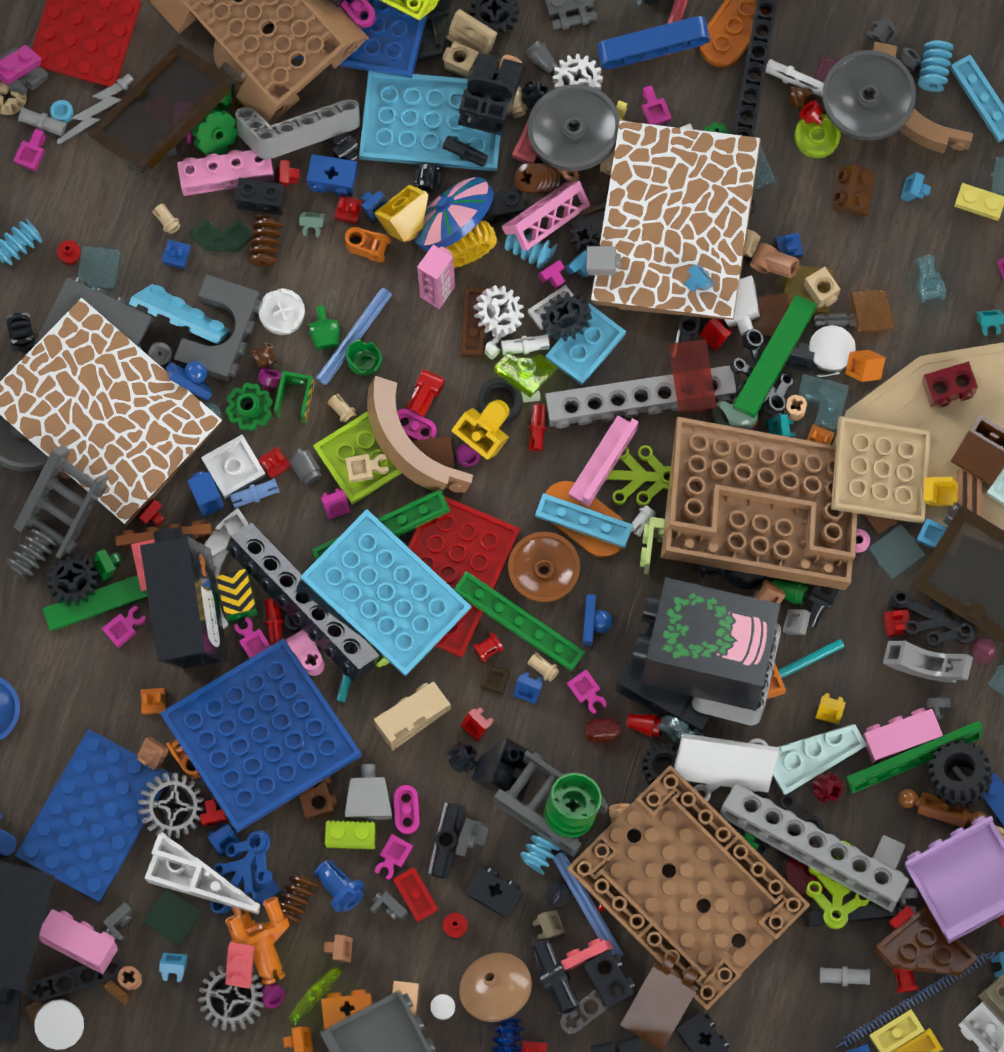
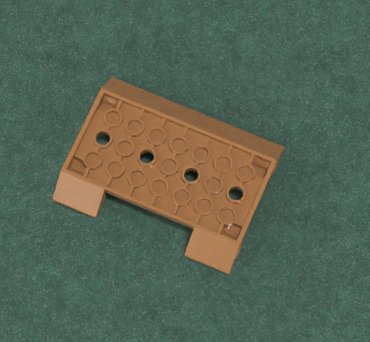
M150 0L151 4L179 34L193 23L196 18L248 74L236 95L237 99L245 107L253 108L270 126L300 100L297 93L328 65L331 64L335 69L369 39L340 6L337 7L328 0H243L241 2H235L234 0ZM267 24L275 26L274 31L270 34L263 33V28ZM296 56L304 57V62L300 66L292 65L293 59Z

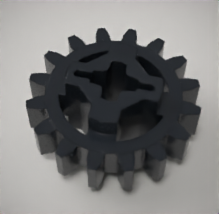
M472 1L470 16L496 31L497 34L501 31L503 35H506V28L513 30V23H518L517 15H519V8L516 7L518 6V1ZM493 6H495L497 10L496 18H494V13H492Z
M566 292L565 297H561L558 294L556 301L550 299L549 303L551 305L544 306L545 313L540 316L543 320L541 324L549 337L553 336L556 341L562 337L564 342H567L569 336L575 340L577 333L584 334L583 327H590L587 320L592 319L590 314L592 310L584 297L580 298L577 293L571 297L569 292Z
M69 554L66 555V561L58 558L59 565H51L53 573H47L46 575L48 580H50L46 585L48 589H51L49 591L51 596L56 597L58 603L65 600L67 606H70L71 601H74L79 606V600L81 599L88 602L87 595H95L92 588L99 587L98 582L95 580L99 578V575L95 571L94 564H89V560L86 557L81 561L78 554L75 555L74 559H71Z

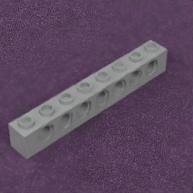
M730 366L546 393L545 401L549 426L561 429L568 427L572 423L587 425L592 423V420L612 421L617 416L633 418L639 416V413L645 412L652 415L661 413L665 409L679 411L685 409V406L691 405L705 407L711 402L725 401L729 403L732 399H735L737 391ZM707 384H713L716 386L717 390L714 392H709L705 389L704 386ZM689 387L694 393L692 395H684L681 390ZM667 391L671 396L667 399H662L658 393ZM642 394L647 397V400L641 403L636 401L635 396ZM614 398H621L624 404L615 406L611 401ZM596 401L601 405V407L599 409L594 410L591 409L588 406V404L590 402ZM568 405H574L578 410L574 413H568L565 408Z
M735 784L722 805L720 815L729 823L890 912L894 910L908 884L909 878L905 877L902 872L890 869L883 865L880 860L870 858L861 853L857 847L841 842L835 835L821 831L815 824L801 820L793 812L781 809L771 800L761 798L745 786L741 787ZM745 808H751L755 812H748ZM767 820H773L776 824H770ZM788 832H795L798 836H792ZM810 843L817 844L819 848L812 847ZM832 855L840 857L841 860H835ZM853 867H858L863 872H857ZM875 879H880L885 884H879L875 881Z

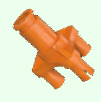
M272 897L263 902L270 922L255 923L248 911L231 907L234 916L225 920L233 939L231 942L255 946L254 963L264 985L275 983V976L279 980L285 977L284 971L281 970L282 965L274 943L290 924L287 916L283 915L278 897Z

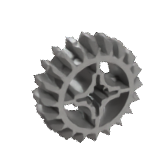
M163 773V781L158 776H155L153 778L155 786L150 782L146 783L150 792L141 791V795L146 796V800H138V804L145 805V809L138 810L139 814H147L141 820L142 823L151 821L147 829L152 831L157 827L156 836L160 835L163 831L169 838L171 832H173L175 838H179L180 830L184 835L189 834L187 825L195 829L196 824L192 820L201 821L200 816L196 815V812L204 811V807H197V802H203L204 798H196L195 796L201 792L200 788L191 790L195 782L191 780L185 784L187 780L185 775H182L178 781V773H172L171 780L168 773ZM170 785L169 791H167V795L163 800H154L155 795L160 789ZM177 787L186 793L189 804L180 801ZM172 799V803L182 806V808L172 809L173 812H170V808L162 806L160 803L167 804ZM153 807L163 811L165 825L156 818ZM188 811L186 818L173 826V820H175L177 813Z
M219 966L218 971L220 975L216 976L211 971L209 974L213 980L211 982L208 979L203 980L208 985V989H199V992L206 994V997H200L198 1001L207 1004L202 1006L200 1010L201 1012L210 1011L205 1019L209 1021L215 1017L212 1025L217 1027L222 1022L221 1029L223 1031H226L228 1024H231L233 1032L236 1031L237 1023L240 1024L242 1029H245L244 1021L246 1019L250 1024H253L254 1020L250 1016L254 1014L260 1017L261 1015L255 1009L256 1006L264 1007L263 1002L258 1001V998L262 997L263 993H257V990L262 989L264 986L262 983L254 985L259 978L255 974L252 976L250 986L252 998L241 995L239 992L240 987L229 985L225 990H215L216 986L226 979V972H224L222 966ZM235 990V995L241 1000H233L232 1004L229 1005V1000L224 996L231 995ZM212 997L224 1001L223 1016L215 1011ZM237 1006H249L243 1014L231 1018V1014H233Z

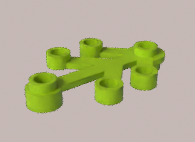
M643 445L639 448L638 457L642 461H647L655 471L646 472L629 454L627 447L625 449L626 454L621 455L619 460H622L632 471L612 470L606 480L631 481L622 490H617L613 493V502L618 506L624 505L627 498L645 482H655L647 491H641L637 494V504L644 507L649 505L650 500L662 489L668 490L669 481L664 479V475L670 474L671 466H663L652 454L651 447ZM648 450L650 454L645 457L642 456L641 451ZM621 494L624 496V500L617 501L615 497ZM645 495L648 500L641 502L639 497Z
M841 841V842H843V843H845V844L851 846L848 842H846V841ZM832 855L835 860H841L840 857ZM808 867L809 872L815 875L833 896L831 904L821 893L822 885L817 881L809 882L806 888L807 895L814 898L824 910L823 919L829 928L840 929L844 927L848 921V914L858 907L866 906L869 903V899L861 900L859 898L860 894L856 893L853 900L842 906L843 897L852 892V890ZM810 887H816L818 891L813 892ZM836 913L840 916V918L836 919L832 916V914Z

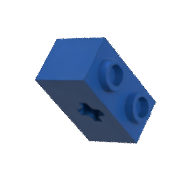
M312 154L307 175L308 188L317 193L329 191L334 192L338 196L353 195L358 174L357 161Z
M210 471L195 473L191 476L192 479L187 480L203 518L225 509Z

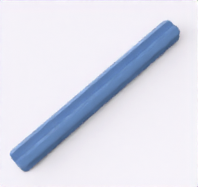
M380 289L318 374L316 379L321 384L327 385L345 361L349 344L361 339L388 302L392 294L387 289Z
M564 852L556 854L553 861L597 937L601 938L602 941L610 940L614 947L610 953L612 956L617 954L619 959L622 958L623 952L585 887L567 870L571 865Z

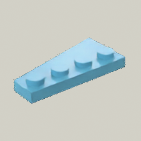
M151 284L133 295L129 302V305L134 307L140 304L149 308L147 313L154 316L161 314L168 317L171 324L188 326L191 333L215 344L225 340L230 333V330L224 327L222 322L207 317L200 309L192 308L183 299L165 292L163 287Z

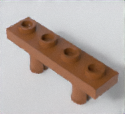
M206 520L193 521L192 526L183 527L182 523L168 525V528H182L183 534H194L195 541L198 537L213 534L212 525L210 523L206 524ZM159 527L144 528L145 532L135 533V530L121 531L120 536H115L116 546L119 548L128 547L133 543L154 539L153 533L158 531Z

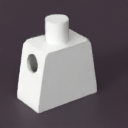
M752 275L740 279L734 320L724 319L728 327L738 325L742 336L750 329H754L751 320L760 317L756 287Z

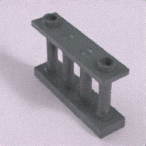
M64 445L51 451L14 525V528L20 532L34 527L51 537L60 545L56 557L59 559L66 554H72L78 545L76 540L98 497H101L106 491L107 485L105 484L109 478L107 474H104L94 480L70 464L67 459L70 449ZM60 471H65L90 488L85 499L59 482L57 476ZM50 490H55L80 507L75 518L49 501L47 496ZM44 508L70 526L65 537L39 520L38 514L41 509Z
M526 751L523 762L528 765L509 791L498 790L494 796L493 804L572 857H575L581 846L578 837L568 838L556 834L546 824L545 819L538 815L537 811L550 793L555 781L564 774L547 764L545 759L538 753L533 752L532 754ZM537 770L548 779L531 803L523 805L517 801V796ZM602 796L601 807L598 812L604 815L607 812L608 804Z

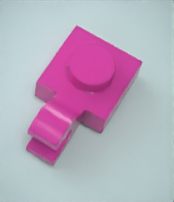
M652 85L643 88L644 92H642V95L647 104L642 105V111L647 123L662 125L670 122L672 118L664 98L657 100Z
M35 129L29 143L22 141L13 160L15 164L36 172L45 153V150L41 148L47 137L43 131Z

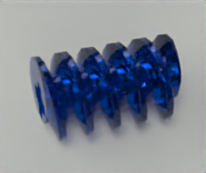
M509 1017L505 1020L496 1021L501 1026L493 1028V1032L499 1034V1036L493 1037L492 1042L498 1046L491 1047L490 1051L515 1052L522 1050V1047L517 1045L516 1042L523 1040V1037L518 1035L517 1032L525 1030V1027L518 1024V1022L524 1020Z

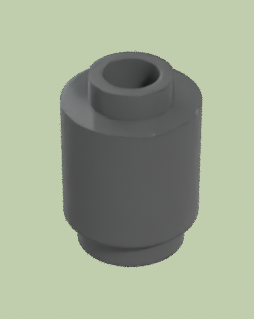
M299 449L291 454L292 459L289 463L299 480L304 482L305 485L312 484L322 476L320 473L321 469L309 450Z

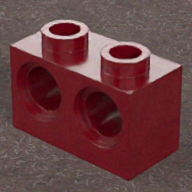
M969 361L924 374L922 379L930 407L938 406V408L950 405L951 401L960 399V401L969 400L974 397L978 389ZM963 379L967 382L968 386L960 387L957 385L956 380ZM941 386L945 389V393L938 394L934 391L933 387Z

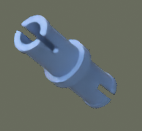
M275 478L256 486L252 484L248 489L230 494L235 509L253 501L258 503L264 497L280 493Z

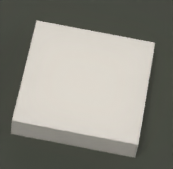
M243 435L201 457L225 499L230 497V494L237 493L266 476Z

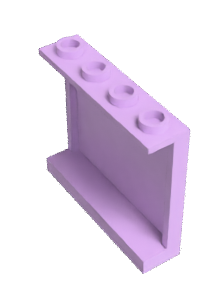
M992 816L977 818L972 822L973 826L966 830L962 827L953 831L950 834L951 838L945 841L941 839L936 840L928 846L930 849L923 853L920 851L912 853L907 857L908 861L905 862V868L948 944L1004 914V840L994 825Z

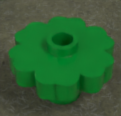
M212 109L194 127L192 131L193 136L196 137L194 145L206 155L210 153L218 155L226 153L228 145H233L236 141L238 134L237 129L234 128L236 120L226 111L219 112L216 109Z
M245 383L242 389L234 388L227 397V401L230 404L226 408L229 420L233 424H238L239 428L243 431H255L258 425L264 427L273 416L269 410L274 405L270 393L266 390L261 391V387L258 384ZM249 404H253L250 410H246Z

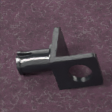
M814 586L808 598L812 602L808 610L811 612L809 625L817 628L825 608L830 609L840 589L834 588L830 595H825L821 592L820 586Z

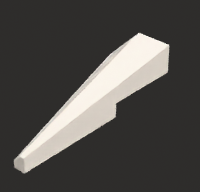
M163 832L160 835L158 834L152 850L153 857L145 876L148 883L259 914L260 904L249 898L201 860L167 837L166 834Z

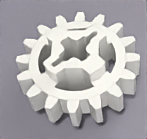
M576 54V59L573 60L569 55L567 56L566 63L560 60V68L555 67L554 74H556L553 76V82L556 83L554 89L565 86L564 83H567L568 85H586L601 90V85L599 84L603 80V76H600L601 68H595V60L589 63L587 55L584 59H580V55ZM587 70L591 73L593 79H591V76L587 74Z
M495 285L490 290L488 288L476 298L479 303L474 305V309L478 310V313L474 317L481 320L478 326H486L485 333L492 330L494 337L499 334L501 337H504L508 333L511 334L516 331V328L522 324L519 320L524 317V314L520 313L519 310L524 306L518 305L517 301H519L520 297L514 298L512 296L513 290L506 292L505 286L498 289Z

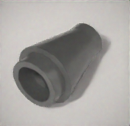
M539 40L525 52L529 56L528 59L543 69L548 75L554 71L555 67H558L545 43L542 44Z

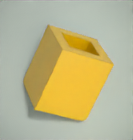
M924 477L923 501L929 507L957 505L958 482L953 477Z

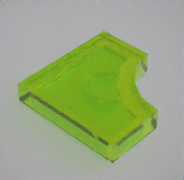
M507 353L495 365L493 371L531 398L556 373L558 367L541 354L533 358L524 359Z
M333 967L310 987L290 1014L289 1019L294 1024L301 1020L334 985L342 971L337 967Z

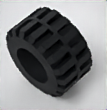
M959 740L958 744L950 741L949 746L946 747L943 744L940 746V752H934L933 759H930L929 763L930 781L935 795L938 798L941 797L943 803L951 802L952 807H957V804H961L962 808L967 807V803H971L973 806L977 804L978 798L981 801L985 798L984 792L988 793L990 790L992 775L989 758L986 753H983V749L980 746L975 748V743L969 742L967 745L965 740ZM955 766L968 767L974 771V774L965 781H953L947 777V774Z

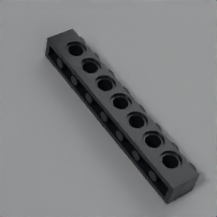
M252 523L230 536L226 548L229 555L236 559L247 571V574L260 584L262 590L267 592L276 601L277 605L289 614L293 622L308 634L310 640L315 642L324 651L325 655L336 663L345 676H348L354 682L375 667L379 654L341 615L300 579L302 574Z

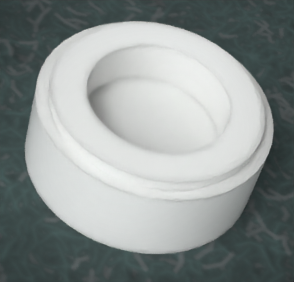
M438 995L431 1002V1012L437 1019H449L455 1012V1003L448 995Z

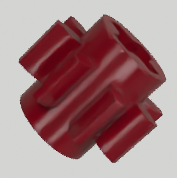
M828 772L827 775L821 773L813 781L812 787L814 791L812 793L825 804L828 802V799L834 802L842 794V781L837 779L838 776L831 772Z

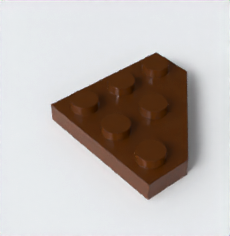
M927 905L874 948V951L890 968L960 976L978 960V957L960 938L948 944Z

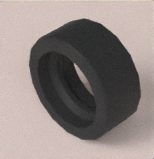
M492 378L484 383L479 391L478 406L480 413L487 406L486 400L490 391L496 388H506L514 397V405L503 424L510 423L517 418L522 409L523 397L521 389L509 378Z

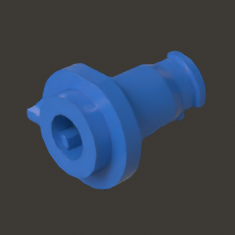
M333 860L329 864L324 861L314 871V876L321 880L323 886L334 898L331 902V907L336 912L342 910L347 912L363 899L364 883L359 879L351 881L341 869L334 865Z

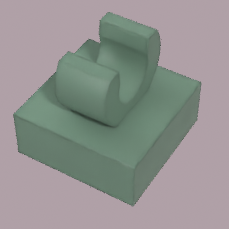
M302 212L299 225L304 226L302 230L303 235L307 236L308 228L312 227L316 230L315 236L319 237L321 227L325 224L326 214Z

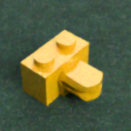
M494 400L486 406L481 414L472 408L464 412L451 431L489 460L497 455L509 438L508 435L499 429L509 415V407L501 400Z

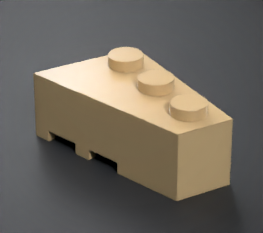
M435 682L430 684L424 683L416 690V693L410 697L403 698L394 707L374 719L375 727L393 751L451 709V704Z

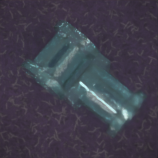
M924 255L915 259V264L918 265L920 273L917 282L921 303H926V300L938 298L945 300L946 298L944 282L941 279L940 272L935 270L934 262L936 259L934 255Z

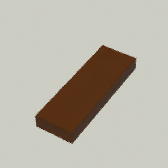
M465 287L460 356L484 358V331L486 326H478L481 320L474 317L478 313V310L474 309V305L479 303L476 298L486 288Z

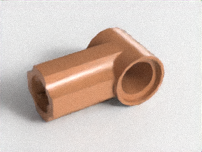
M760 243L750 262V266L760 273L768 274V272H772L791 279L793 276H796L799 270V260L796 257L778 252L771 245Z

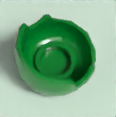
M358 339L349 344L346 358L347 365L352 372L362 376H370L380 369L382 354L373 342L364 343L361 339Z

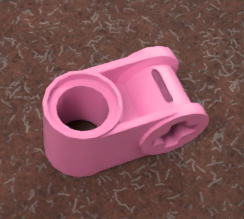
M304 630L285 640L308 675L317 676L323 672L325 664L315 642L310 640ZM313 659L316 665L312 666L309 661Z

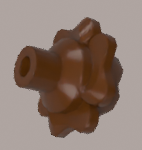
M797 85L790 87L789 101L793 104L794 108L802 109L810 102L809 96L813 92L810 87L802 89Z
M265 343L263 348L251 350L250 353L253 355L254 363L262 368H267L269 365L277 363L276 356L271 352L273 345Z

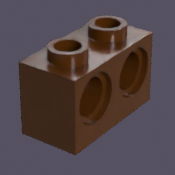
M330 776L299 794L306 822L335 814L333 807L337 806L334 792L329 793L327 784L331 783ZM323 798L326 801L325 806L322 809H315L313 807L315 799Z

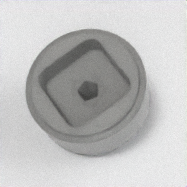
M156 342L149 347L148 356L159 366H163L170 361L172 352L167 344Z

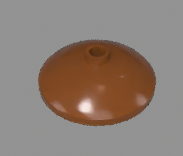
M536 532L524 537L513 548L509 558L508 571L513 586L521 595L535 602L547 603L565 597L574 588L580 574V560L574 546L564 537L552 532ZM545 567L549 570V572L547 574H541L540 569Z

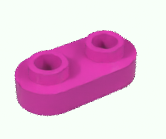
M344 0L341 4L344 11L361 28L370 27L376 20V13L367 0H354L352 3H347L348 0ZM368 14L367 19H361L362 15Z
M408 409L397 411L400 422L402 420L409 422L408 425L402 426L410 439H429L430 436L436 438L437 428L432 421ZM428 430L430 433L428 436H422L421 432Z
M409 785L400 786L394 793L396 828L405 835L415 833L420 825L418 794ZM409 795L411 800L405 803L402 801V797ZM411 819L412 825L406 827L403 825V821Z

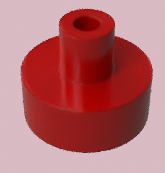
M811 101L802 108L799 117L806 124L814 122L816 125H819L823 121L821 116L823 107L817 101Z
M67 240L58 246L57 255L63 264L74 265L81 258L82 253L76 242Z
M451 913L445 917L443 929L449 937L460 938L467 931V920L462 914Z

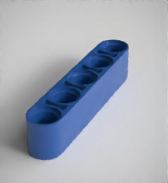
M696 16L601 41L597 44V51L601 68L613 69L705 45L710 41L706 18Z

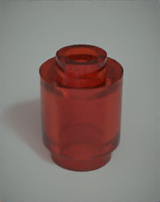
M614 717L591 720V723H585L588 742H594V744L617 741V736H621L620 722H615Z

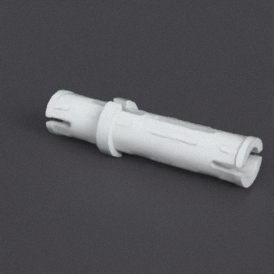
M772 59L767 63L765 73L782 79V82L785 84L791 83L802 89L810 87L813 94L822 97L823 82L794 70L795 68L792 66L787 67Z

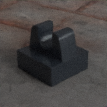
M801 341L799 349H793L787 367L806 372L811 371L815 352L808 351L810 343Z

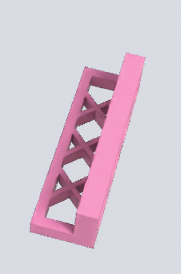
M580 181L565 182L504 224L502 229L505 235L515 234L522 250H528L581 213L582 210L588 208L590 203ZM575 194H577L581 202L578 207L572 206ZM558 206L565 207L562 218L556 217ZM543 217L549 218L545 230L540 228ZM530 228L533 230L532 237L527 242L523 231Z
M620 416L616 417L569 491L568 496L589 508L637 432L638 421L632 418L628 422Z

